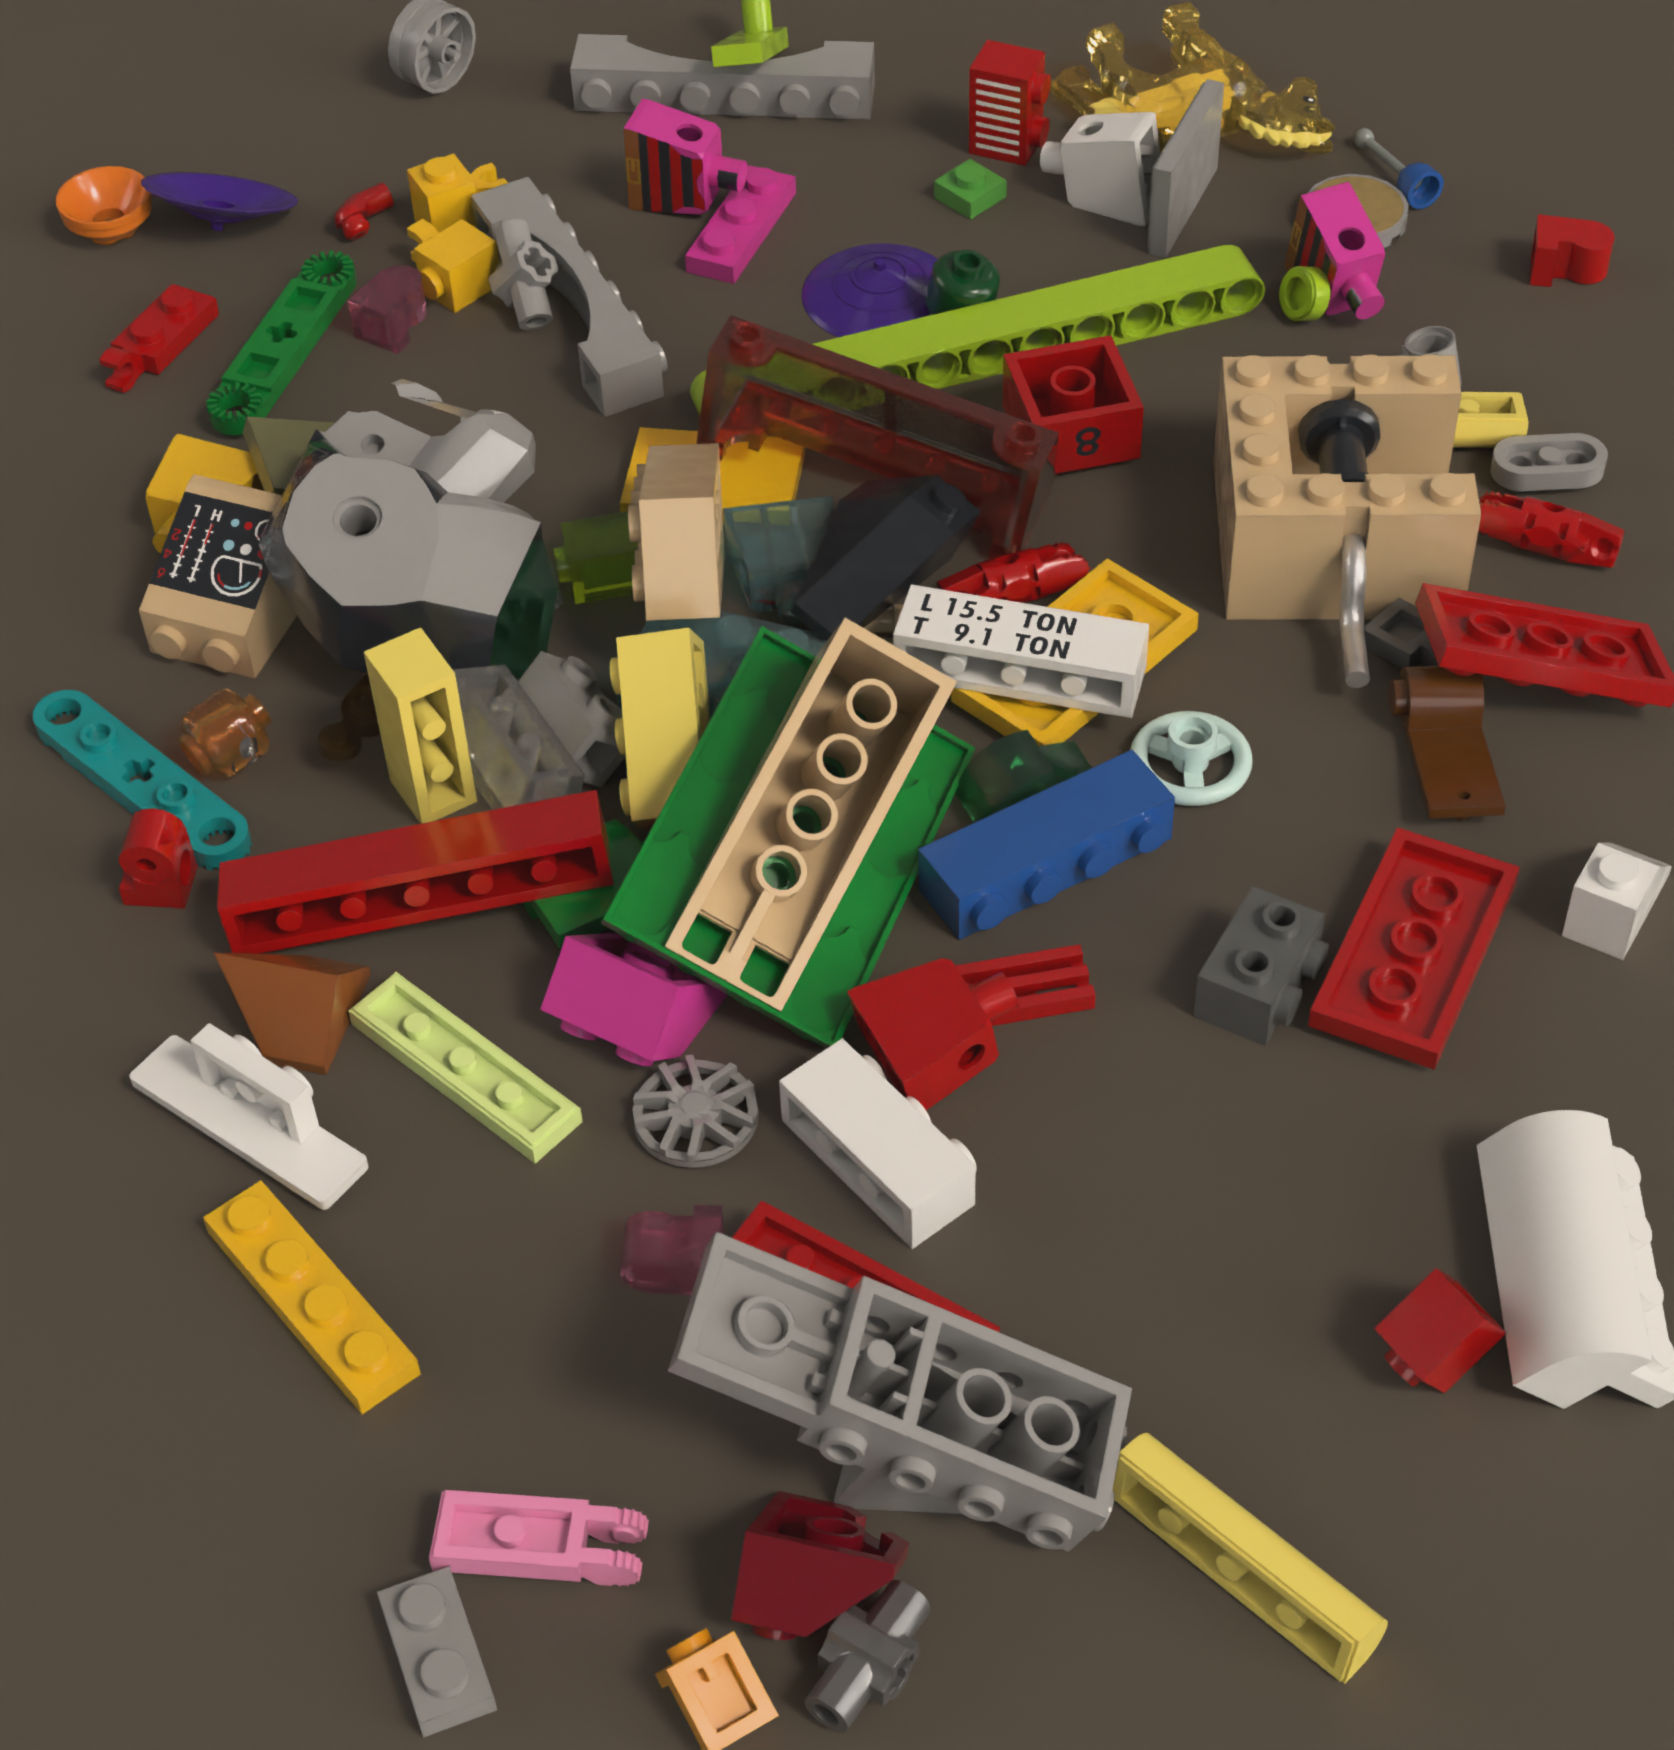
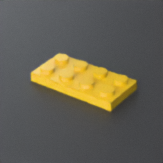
M1108 558L1047 606L1149 624L1145 674L1198 629V612ZM954 688L951 692V702L1041 760H1044L1098 714V712Z

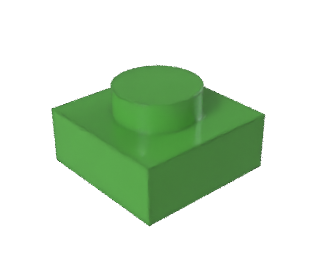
M972 159L966 160L934 181V198L970 220L1007 196V180Z

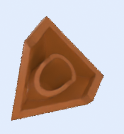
M213 952L262 1056L277 1066H290L297 1070L327 1075L351 1021L348 1010L360 1001L371 976L370 967L310 955Z

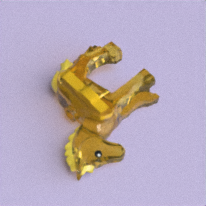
M1190 1L1168 6L1163 16L1162 32L1175 45L1171 47V58L1178 64L1179 68L1159 76L1129 66L1122 56L1124 53V35L1115 23L1112 22L1092 29L1086 37L1085 47L1091 53V62L1099 72L1101 88L1090 79V71L1086 70L1083 65L1062 70L1060 75L1051 81L1050 91L1053 95L1072 106L1082 116L1133 112L1156 113L1160 154L1201 85L1207 79L1224 83L1220 137L1233 135L1241 130L1251 134L1255 139L1267 140L1273 146H1278L1279 144L1286 148L1293 146L1314 154H1327L1333 149V144L1329 138L1336 127L1330 120L1321 116V107L1317 100V83L1307 77H1298L1293 79L1287 88L1280 93L1272 92L1254 74L1246 62L1226 51L1216 39L1205 32V29L1199 27L1200 13Z

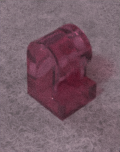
M395 265L385 268L348 300L355 338L397 354L411 342L408 328L418 325L427 316L422 275L411 266Z
M694 1205L693 1216L675 1217L659 1211H645L632 1215L626 1220L620 1268L622 1280L630 1287L643 1292L691 1295L708 1242L716 1231L725 1235L722 1205Z

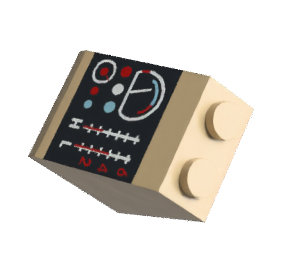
M195 474L192 476L187 484L139 608L151 653L159 654L168 659H179L211 667L220 672H231L254 679L257 677L297 616L268 571L259 548L261 534L282 495Z

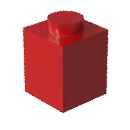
M1435 1268L1374 1328L1391 1347L1383 1355L1385 1360L1406 1382L1416 1387L1423 1381L1443 1393H1446L1507 1333L1458 1281L1438 1268Z

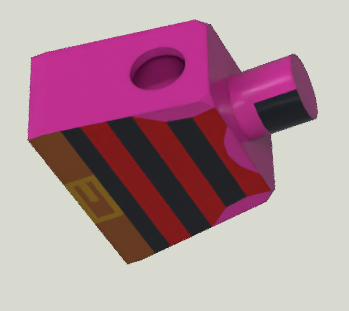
M641 99L623 128L629 209L701 215L708 211L721 188L737 192L742 191L747 177V162L722 156L721 129L716 123L648 99Z
M1348 181L1300 195L1284 263L1285 269L1288 272L1296 266H1314L1320 268L1326 274L1330 284V300L1323 315L1331 316L1348 310H1352L1358 319H1368L1376 315L1385 304V299L1377 288L1385 251L1351 184Z

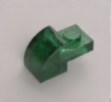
M1023 730L998 739L978 753L963 771L955 793L975 823L1091 769L1092 766L1075 741L1038 746L1029 731Z

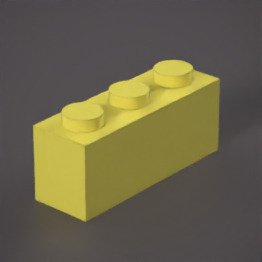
M421 627L364 651L389 778L419 823L436 821L476 803L477 797L456 676L446 660Z
M689 627L617 637L618 657L611 658L610 660L611 683L615 694H621L623 716L615 720V739L619 753L626 755L627 778L621 779L619 787L621 806L624 814L631 816V822L647 832L652 828L710 721L704 641Z

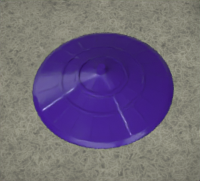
M169 172L150 175L141 181V185L153 196L190 212V214L211 222L212 230L222 231L223 225L226 223L241 222L246 219L284 212L298 203V199L284 189L267 183L228 175Z
M866 244L842 250L821 261L806 277L802 288V304L807 315L817 326L836 337L930 316L931 314L926 305V296L933 264L938 258L923 250L899 244Z

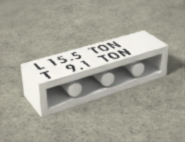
M911 584L893 633V645L957 681L954 688L1132 718L1147 666L1149 624Z

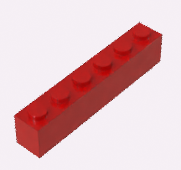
M597 790L220 862L217 910L232 953L260 954L614 885L609 839Z

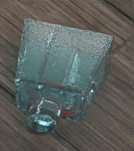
M832 496L723 508L727 557L751 610L756 612L777 610L778 616L783 622L787 624L802 623L790 610L804 577L815 558L821 538L831 521L830 518L834 511Z

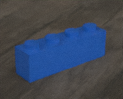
M1132 749L919 848V891L958 940L979 930L991 929L1000 924L1005 918L1034 904L1048 902L1059 892L1088 878L1100 877L1113 866L1140 853L1152 852L1165 841L1172 839L1175 796Z

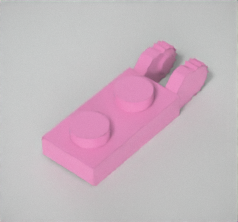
M445 1490L441 1494L429 1562L432 1571L450 1566L452 1573L581 1582V1577L597 1585H618L619 1587L622 1585H635L636 1582H640L643 1565V1562L640 1561L641 1558L636 1557L635 1554L628 1553V1551L586 1547L588 1535L604 1543L619 1544V1542H623L625 1544H635L636 1542H642V1539H646L649 1520L646 1515H642V1512H637L634 1509L590 1505L589 1500Z

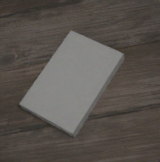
M1209 79L1203 82L1152 167L1147 240L1149 255L1166 259L1218 168L1224 94L1223 82Z

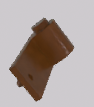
M1439 665L1402 667L1399 679H1391L1389 684L1390 711L1392 716H1401L1428 818H1456L1459 821H1465L1468 817L1504 815L1506 805L1482 730L1484 712L1482 674L1475 673L1472 676H1461L1446 670L1444 667H1439Z

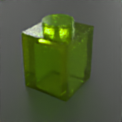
M628 511L560 523L563 547L553 548L555 567L559 583L570 581L575 604L633 594L632 565H635V550H638V543L630 542Z

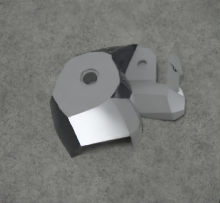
M400 379L391 383L396 385L399 396L455 414L461 418V422L446 435L431 437L377 411L361 413L348 411L326 432L316 429L261 534L259 548L268 571L304 627L340 666L368 673L364 651L421 627L454 671L456 682L489 681L497 616L529 548L535 553L541 567L547 571L541 522L534 520L530 514L514 505L504 503L535 471L536 444L531 431L508 413L481 409L475 412L443 403L437 392L419 383Z

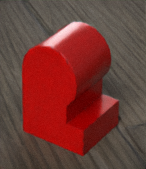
M1538 214L1531 248L1530 285L1551 287L1553 278L1569 279L1580 284L1601 282L1606 278L1615 239L1613 231L1603 223L1593 220Z
M149 808L135 812L131 818L119 855V864L124 871L119 886L123 904L129 906L185 909L198 868L185 825L177 816L165 810Z

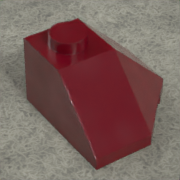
M778 1491L745 1531L731 1620L752 1625V1631L755 1634L768 1639L791 1640L796 1638L797 1635L807 1637L892 1581L907 1558L909 1542L893 1532H882L880 1540H878L865 1530L867 1516L851 1506Z

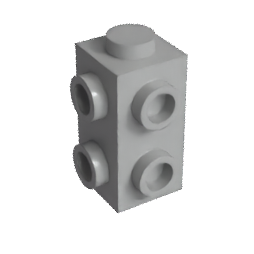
M541 651L507 695V698L521 718L519 725L527 735L536 740L546 755L545 764L555 776L565 782L573 783L575 780L602 788L626 757V755L619 753L615 739L616 718L623 717L622 710L613 701L605 697L596 684L598 679L596 672L587 663L574 656L563 659Z

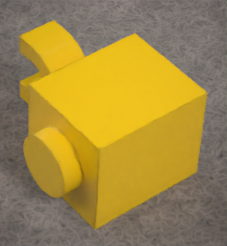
M454 153L445 157L430 159L424 164L407 169L414 219L417 222L423 218L432 224L439 233L461 219L475 227L471 195L508 183L505 178L497 179L496 167L492 162L476 168L470 174Z
M423 218L407 227L408 237L419 244L411 251V258L416 262L417 284L428 299L436 300L456 313L491 291L488 277L496 271V266L500 264L498 247L494 239L463 219L440 233Z

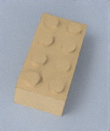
M719 443L649 446L646 464H637V477H634V491H631V505H628L630 542H638V550H635V565H632L634 602L645 601L646 621L720 618L725 549Z

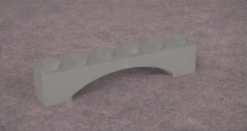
M578 34L570 67L574 110L633 113L643 98L696 115L870 120L875 88L874 42L824 41V47L792 56L768 59L763 63L713 67V61L675 57L638 47L628 42L627 35Z
M529 177L471 195L475 228L496 241L494 235V228L509 219H523L528 223L532 241L540 242L548 253L554 255L558 272L551 278L550 285L569 300L589 331L587 341L577 344L582 386L603 416L608 417L664 397L662 373L667 372L668 366L661 345L658 341L651 342L646 336L638 314L634 310L628 311L623 305L615 283L612 280L606 281L600 274L594 255L589 250L584 252L580 247L573 227L569 222L563 223L557 216L550 196L547 193L541 194ZM498 250L499 262L501 263L502 261Z

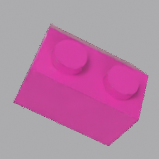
M617 933L566 936L540 1010L561 1019L560 1028L563 1031L586 1040H597L600 1037L617 1045L615 1054L620 1058L634 1064L652 1066L654 1061L681 1057L728 994L699 978L686 974L676 965L642 946L627 941Z

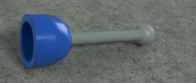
M1361 128L1355 133L1354 143L1357 147L1361 149L1368 148L1399 174L1397 189L1403 193L1410 206L1415 209H1424L1438 199L1443 190L1444 180L1442 175L1434 168L1421 162L1405 166L1374 140V134L1370 129Z

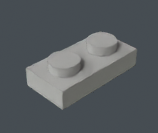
M450 1566L378 1591L377 1595L423 1738L497 1711L494 1695Z

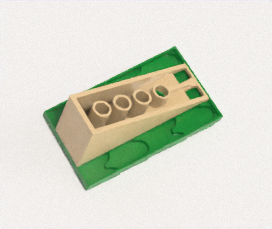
M847 618L843 619L816 656L761 626L600 924L615 931L627 941L642 946L676 965L686 974L699 978L728 994L743 1006L756 1010L789 1028L805 1040L815 1043L824 1049L839 1041L853 1014L847 991L868 982L919 872L918 849L933 842L976 749L974 746L935 725L957 681Z

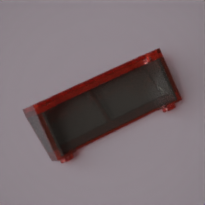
M730 315L709 350L696 444L719 443V456L722 461L726 454V449L739 442H749L748 449L759 452L768 434L888 478L938 475L946 483L961 490L966 499L981 511L971 530L982 533L983 529H985L989 533L992 540L989 558L993 559L1025 548L1051 493L1055 478L1059 433Z

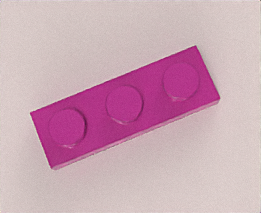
M748 165L746 182L742 191L731 190L686 253V272L735 284L795 196L796 176L776 172L769 168Z

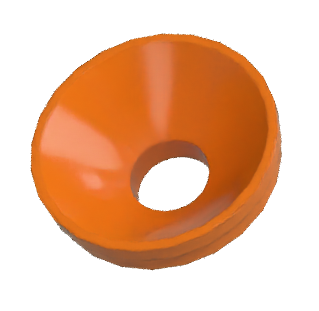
M121 166L97 167L74 175L61 186L56 195V207L63 224L73 233L102 245H111L117 240L130 238L148 218L152 210V194L141 185V181L145 177L133 169Z

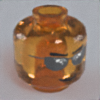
M221 689L183 715L180 722L183 734L177 738V742L192 765L205 778L213 773L221 779H230L268 752L270 743L265 728L272 723V720L266 709L254 695L248 694L242 699L230 689Z

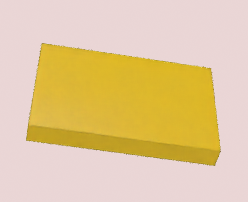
M639 428L620 500L622 518H628V505H631V491H634V477H637V464H646L649 446L719 443L723 525L790 529L805 458V439Z

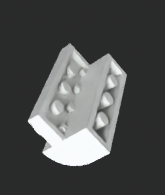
M1547 1111L1519 1119L1477 1144L1504 1330L1507 1332L1505 1336L1513 1386L1562 1409L1569 1407L1607 1385L1657 1409L1673 1401L1674 1348L1668 1337L1662 1305L1664 1293L1656 1274L1650 1243L1652 1231L1645 1217L1639 1185L1641 1173L1634 1156L1624 1149L1612 1145L1608 1119L1586 1111Z

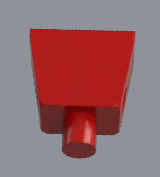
M940 958L847 991L857 1027L892 1085L905 1098L911 1096L919 1101L926 1111L995 1062L999 1052L990 1021L1019 1006L1017 996L1002 971L969 987L952 960Z

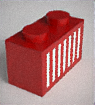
M986 40L969 68V154L1026 166L1036 148H1042L1046 143L1050 121L1048 117L1043 116L1044 104L1050 91L1051 76L1045 73L1044 51Z

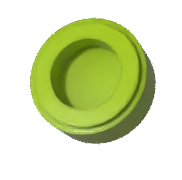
M1296 266L1285 274L1279 290V300L1284 314L1293 321H1315L1325 313L1330 300V284L1326 274L1320 268Z

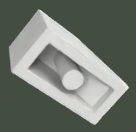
M1612 842L1598 843L1573 887L1562 936L1624 960L1664 886L1672 866Z

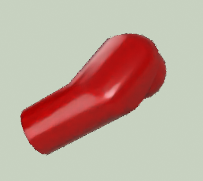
M381 182L348 197L335 212L334 223L336 228L342 229L343 235L347 240L355 241L365 236L370 228L366 218L393 207L394 201L390 190Z

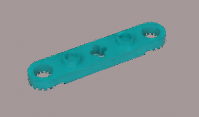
M60 690L45 696L36 704L32 716L40 740H43L45 745L51 746L60 753L63 760L133 815L142 809L154 808L165 810L177 816L186 827L199 867L206 866V869L210 871L217 867L219 871L220 862L245 858V855L250 854V846H252L251 835L243 815L89 696L76 690ZM65 711L66 715H70L71 711L73 715H78L79 713L75 720L67 724L58 725L53 724L51 721L57 720V714L59 717H62V712ZM136 775L144 779L151 776V779L146 782L138 778L132 781L130 780L132 777ZM223 830H226V834L229 835L232 832L233 837L224 844L212 846L204 842V840L207 841L209 839L208 834H211L212 837L215 836V831H219V835L223 834Z

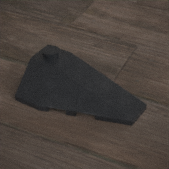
M938 475L867 480L839 500L831 515L829 526L821 538L817 548L818 551L804 577L790 612L826 642L844 618L863 628L866 627L893 604L907 595L911 584H921L951 560L981 514V511L966 499L961 490L946 483Z

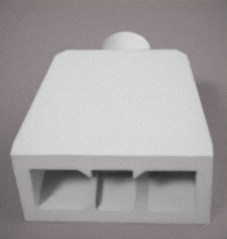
M1133 112L1081 116L1061 142L1047 141L1043 145L1040 154L1041 170L1045 173L1064 175L1067 199L1073 207L1134 225L1146 226L1149 222L1152 167L1160 156L1156 113Z

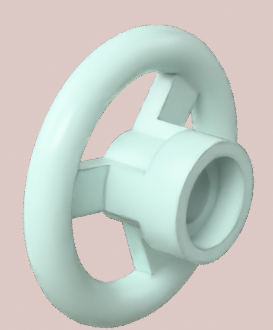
M1178 711L1157 717L1139 730L1130 747V750L1133 749L1154 774L1155 772L1151 769L1148 762V753L1172 761L1175 769L1183 773L1184 787L1171 784L1156 775L1175 796L1174 804L1183 806L1210 805L1232 796L1247 781L1253 763L1250 745L1245 736L1234 725L1218 716L1198 711ZM1168 733V738H1165L1162 735ZM1232 750L1234 765L1231 772L1218 783L1204 786L1203 771L1207 769L1209 760Z

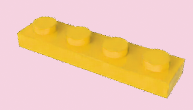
M262 1180L203 1217L208 1234L362 1415L421 1375L417 1358Z

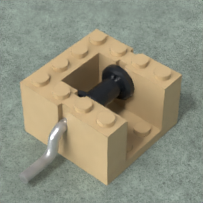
M1318 355L1222 357L1213 467L1226 620L1340 619V636L1346 684L1352 688H1361L1370 681L1364 619H1374L1398 598L1415 605L1422 583L1468 591L1481 510L1475 473H1449L1462 395L1455 355L1350 356L1349 364H1329L1327 356Z

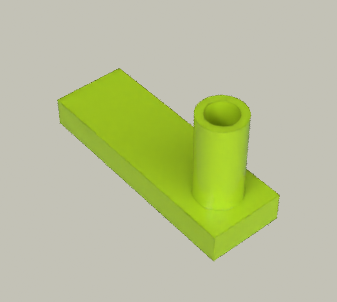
M741 0L744 30L738 31L711 46L713 67L763 63L789 47L787 27L773 28L770 0Z

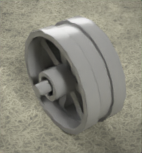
M413 0L407 4L397 17L389 37L388 58L390 67L395 75L433 94L446 92L457 84L467 71L474 54L476 32L471 16L467 11L443 0Z

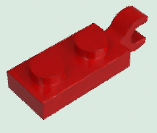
M171 284L110 343L111 347L101 355L99 359L100 365L114 369L113 374L105 381V386L125 393L134 386L144 371L159 375L219 315L216 297Z

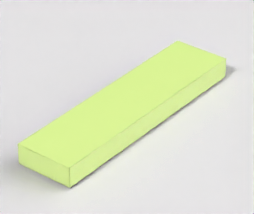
M397 972L348 1010L351 1024L534 1164L583 1122L580 1107Z

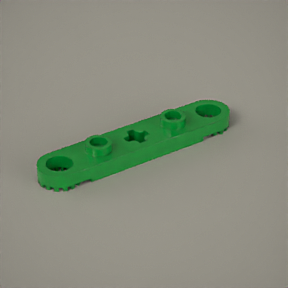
M329 250L328 255L321 251L319 252V257L313 254L310 256L311 260L306 259L298 276L290 280L221 377L222 383L216 388L215 393L211 392L209 394L210 399L207 398L206 404L210 424L217 432L225 435H242L247 417L266 418L357 285L356 271L353 259H350L348 254L344 256L341 251L334 254V250ZM331 273L336 274V279L334 278V276H330V281L327 280V277H323V280H321V276ZM236 406H244V408H242L243 413H240L239 410H236L237 415H233V411H229L227 415L226 410H228L229 408Z

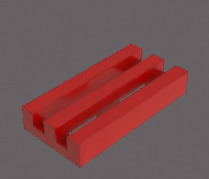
M1080 944L955 965L969 987L1000 971L1009 980L1017 996L1019 1006L991 1020L992 1026L1095 1009L1096 993L1093 984H1089L1090 974L1087 965L1083 964V952ZM1070 985H1074L1075 987L1036 994L1037 991Z

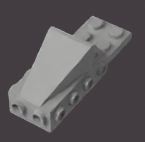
M717 1231L708 1242L668 1372L800 1425L797 1441L818 1449L826 1459L843 1465L833 1503L851 1506L854 1509L963 1514L978 1521H994L1025 1534L1030 1542L1039 1547L1062 1549L1067 1552L1092 1531L1099 1532L1104 1527L1114 1504L1115 1495L1112 1489L1119 1453L1124 1448L1127 1438L1125 1423L1132 1388L869 1277L863 1276L854 1288H851Z

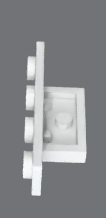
M210 1023L190 1040L191 1044L177 1035H172L129 1075L134 1088L322 1210L329 1209L368 1170L369 1166L364 1154L319 1126L312 1101L313 1089L307 1079L290 1066H284L281 1069L262 1057L256 1046L241 1035H235L232 1038Z

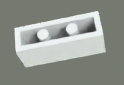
M843 1038L779 1080L782 1121L911 1249H914L975 1205V1174L977 1167L967 1147L959 1140L954 1138L949 1140L931 1123L927 1111L919 1101L911 1096L905 1098L887 1081L884 1071L871 1056H861Z

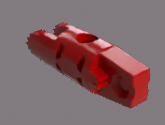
M1491 491L1490 493L1486 492L1479 498L1481 519L1478 532H1481L1482 535L1488 534L1491 538L1511 543L1512 547L1561 561L1613 568L1623 542L1624 529L1583 511L1526 496L1524 499L1507 493L1500 494L1499 491L1497 493Z
M1056 542L1054 545L1049 544L1035 549L1030 547L976 563L937 581V589L1020 603H1031L1044 599L1050 594L1069 589L1070 586L1075 585L1085 577L1091 568L1088 566V561L1080 554H1075V550L1067 542Z

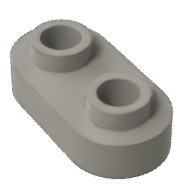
M1583 433L1512 436L1496 444L1493 451L1490 473L1499 485L1514 492L1587 488L1597 484L1603 478L1608 451L1600 440Z

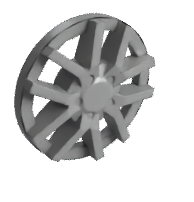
M693 1054L685 1055V1061L668 1066L666 1062L659 1064L658 1071L644 1082L639 1091L635 1092L633 1098L632 1118L639 1142L654 1157L675 1166L688 1168L706 1167L733 1157L748 1144L758 1124V1101L754 1091V1084L751 1080H747L739 1073L737 1066L731 1062L725 1065L716 1061L695 1060ZM689 1074L692 1085L681 1087L675 1078ZM700 1074H710L711 1076L702 1081ZM729 1082L734 1085V1087L722 1093H718ZM663 1084L667 1091H655ZM746 1100L748 1113L735 1108V1106ZM644 1109L662 1110L659 1112L643 1114ZM726 1123L741 1128V1130L734 1135L722 1127L721 1124ZM667 1130L661 1143L657 1142L649 1131ZM680 1136L690 1139L687 1153L673 1150ZM704 1138H709L722 1145L711 1151L700 1152Z

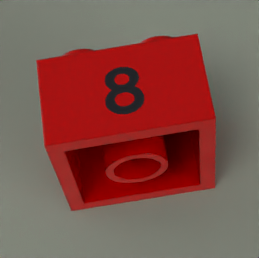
M1111 335L1003 354L1002 406L1032 478L1141 458L1144 406Z

